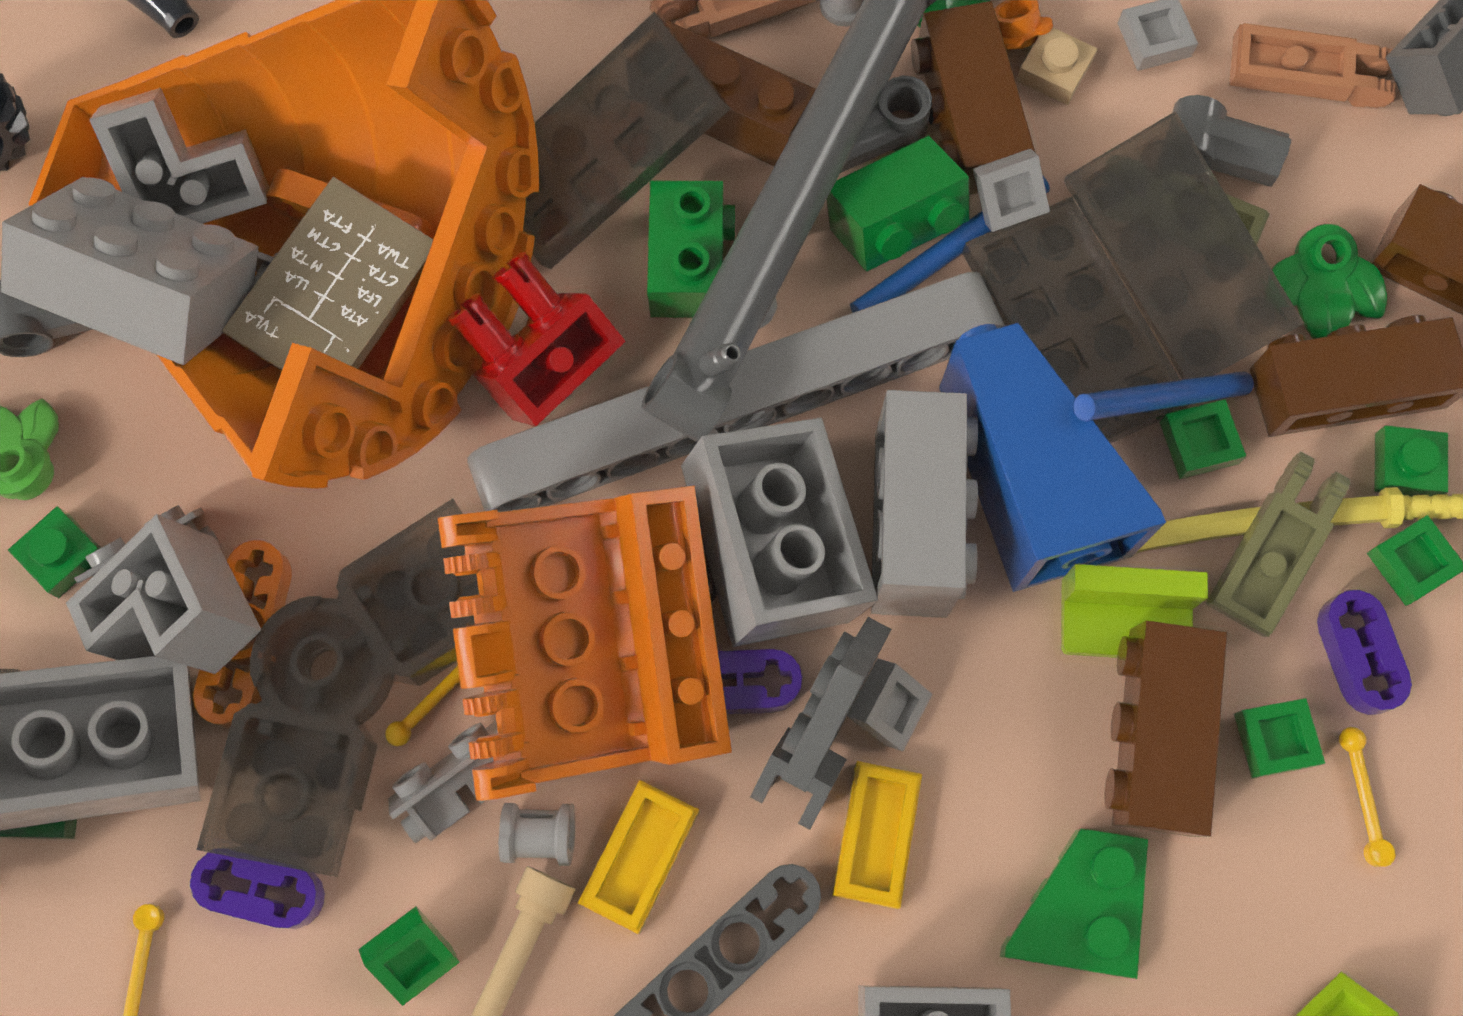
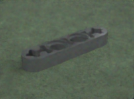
M794 864L781 865L770 871L614 1016H651L654 1011L644 1006L643 1003L652 994H655L658 1004L667 1016H709L813 918L819 909L821 900L820 886L814 875L804 867ZM782 878L786 883L792 884L800 879L807 887V890L801 897L807 907L799 915L791 908L782 912L773 923L783 928L784 932L773 941L764 923L755 915L746 911L745 908L753 900L758 899L762 910H766L778 896L776 889L773 887L777 880ZM742 922L749 924L759 936L760 945L758 953L747 963H731L724 958L720 951L719 940L721 933L732 923ZM690 969L697 971L707 982V1000L696 1011L684 1012L678 1010L669 999L668 987L670 980L681 970Z

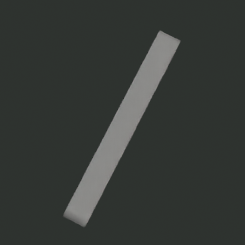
M978 272L963 273L748 350L729 385L732 393L727 407L708 435L771 425L949 360L956 340H959L963 333L983 324H995L997 329L1005 327L981 274ZM648 387L489 443L472 452L467 458V463L484 511L498 510V512L552 505L686 456L692 451L697 442H694L641 408L643 397Z

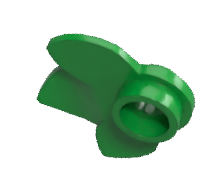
M1322 224L1305 232L1296 245L1295 254L1279 261L1270 270L1265 285L1266 307L1274 309L1297 306L1304 327L1310 336L1316 339L1327 337L1331 332L1349 326L1355 313L1371 319L1383 317L1387 306V291L1379 269L1369 261L1358 256V247L1353 236L1338 225ZM1324 244H1329L1334 249L1336 254L1334 264L1327 263L1323 259L1321 249Z

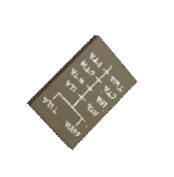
M332 177L222 329V332L281 371L292 343L313 348L358 369L417 286L433 239L340 180Z

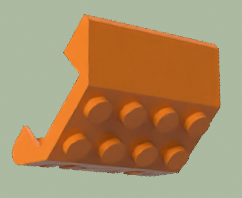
M695 485L630 493L609 499L504 512L491 510L438 518L442 548L464 546L465 555L443 558L445 574H454L455 576L476 574L479 595L459 597L457 601L449 602L451 618L474 615L475 621L474 625L453 628L461 689L484 687V693L462 699L464 715L482 717L496 714L498 733L482 736L476 741L468 743L470 759H488L493 757L494 760L472 769L476 800H494L536 792V783L647 761L672 765L732 753Z

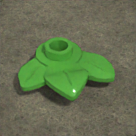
M44 399L33 402L18 416L7 408L0 406V496L4 498L30 500L42 494L52 482L54 466L50 461L47 449L58 432L59 421L54 408Z

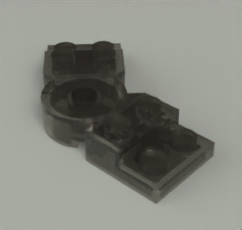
M453 498L341 569L336 586L339 592L337 599L322 598L321 596H307L297 599L276 611L263 625L254 641L250 656V675L262 701L257 704L250 703L233 715L196 850L338 877L354 810H362L378 746L364 723L381 708L390 693L393 681L421 686L456 663L457 656L453 628L475 624L474 615L451 618L449 602L457 601L459 597L479 595L476 574L463 576L445 574L443 558L465 555L464 546L442 548L438 518L463 514ZM335 651L337 663L332 673L323 679L313 680L311 668L314 660L324 652Z

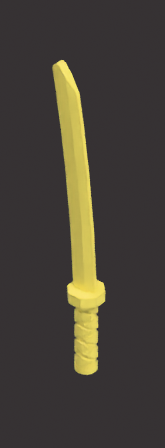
M1398 487L1384 488L1379 492V496L1343 498L1331 523L1335 526L1380 522L1383 528H1398L1403 524V520H1413L1414 518L1420 520L1426 515L1432 520L1433 518L1452 519L1454 517L1463 519V494H1452V496H1448V494H1436L1433 496L1413 495L1409 497V495H1403ZM1312 501L1298 502L1299 505L1308 510ZM1261 507L1166 521L1136 553L1199 541L1245 535Z

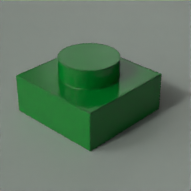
M1225 399L1167 413L1159 422L1179 479L1239 465L1247 457Z
M1388 425L1383 426L1375 433L1374 492H1380L1384 488L1398 487L1403 495L1433 496L1448 493V433Z
M56 506L13 544L8 551L47 593L59 599L77 583L74 579L75 577L92 568L85 557L101 547L66 511Z
M1428 515L1367 552V555L1405 606L1417 601L1463 572L1462 559Z
M1306 698L1245 709L1234 714L1252 779L1326 764Z
M417 906L358 949L364 966L402 1006L460 963L450 943Z

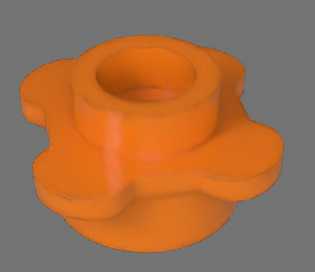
M1005 0L994 8L1007 50L1026 48L1036 42L1038 35H1045L1053 28L1052 19L1041 16L1037 0Z

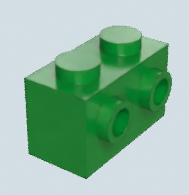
M927 136L836 180L826 199L830 230L863 269L868 272L968 222L969 176L930 136Z
M650 180L647 277L650 318H693L724 261L723 241H735V204H724L723 181Z

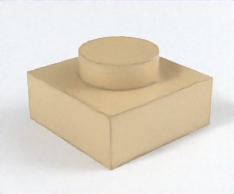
M1052 28L1049 33L1039 35L1023 62L1016 81L1068 105L1092 64L1098 48L1056 28Z

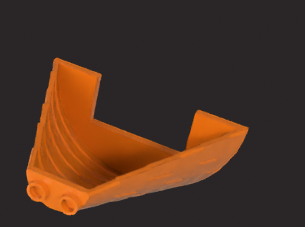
M335 0L251 36L247 32L241 33L189 56H179L120 82L67 101L30 198L29 206L81 177L105 180L111 183L116 190L122 192L91 125L90 118L102 105L161 88L186 147L246 129L269 187L278 169L292 170L329 183L332 177H335L363 196L415 214L437 228L417 286L358 369L313 348L292 343L281 371L224 333L185 365L156 355L212 429L226 436L252 472V477L287 487L319 489L328 488V480L348 475L365 480L397 466L437 437L461 412L462 409L458 404L457 396L472 374L481 367V363L484 360L459 330L450 324L447 320L448 316L455 309L462 311L464 308L460 304L474 294L479 293L484 299L483 302L508 331L511 328L519 305L493 277L501 267H505L507 270L509 266L506 263L521 252H526L531 261L535 236L523 232L526 197L533 192H539L538 147L528 89L516 54L506 51L501 52L494 33L489 26L497 15L487 0ZM266 203L203 224L226 228L235 237L259 246V252L273 257L275 253L280 251L300 222L282 215Z

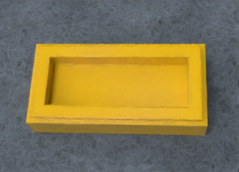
M856 761L832 896L897 910L901 908L922 774Z
M639 780L578 904L640 935L700 812L699 809Z

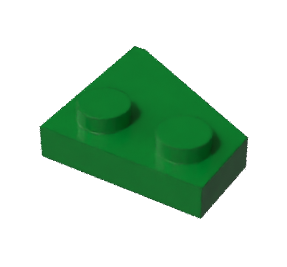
M1082 828L1075 830L1059 855L1058 863L1049 877L1043 880L1030 900L1032 902L1012 935L1007 936L1002 944L1000 957L1137 979L1148 839Z

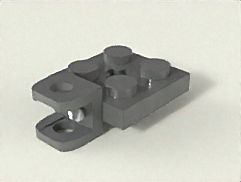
M867 617L856 637L845 631L843 632L832 654L828 656L810 690L812 695L803 712L799 713L792 728H787L775 747L750 798L762 804L779 775L782 777V780L804 792L808 791L813 794L798 822L799 825L808 830L811 829L847 760L830 750V747L892 630L891 628Z

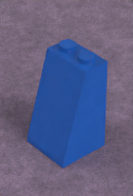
M1019 323L998 329L995 324H983L966 331L960 336L959 340H956L939 389L940 392L966 393L967 416L977 417V449L975 456H968L967 467L971 478L977 480L978 497L1012 591L1016 592L1063 578L1075 564L1103 566L1132 557L1166 523L1163 513L1094 421H1082L1076 416L1074 412L1075 396Z

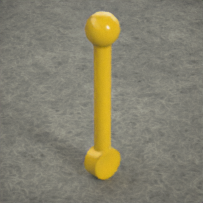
M458 665L402 721H394L388 725L385 736L389 744L392 746H403L408 743L411 738V730L460 682Z
M1347 727L1339 735V743L1343 749L1349 752L1369 842L1364 847V857L1374 867H1386L1394 862L1396 854L1393 845L1383 839L1362 751L1367 743V737L1359 728Z
M144 904L138 907L133 915V924L139 930L123 1016H138L153 932L158 930L165 920L163 910L157 905Z

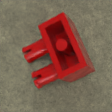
M521 252L506 263L509 266L507 270L505 267H501L493 278L504 287L529 317L524 328L517 334L511 335L483 302L484 299L479 293L474 294L460 304L464 309L462 311L455 309L448 316L447 320L459 330L484 359L481 367L473 374L478 382L513 421L537 426L626 341L587 293L562 292L557 294L529 260L530 257L526 252Z

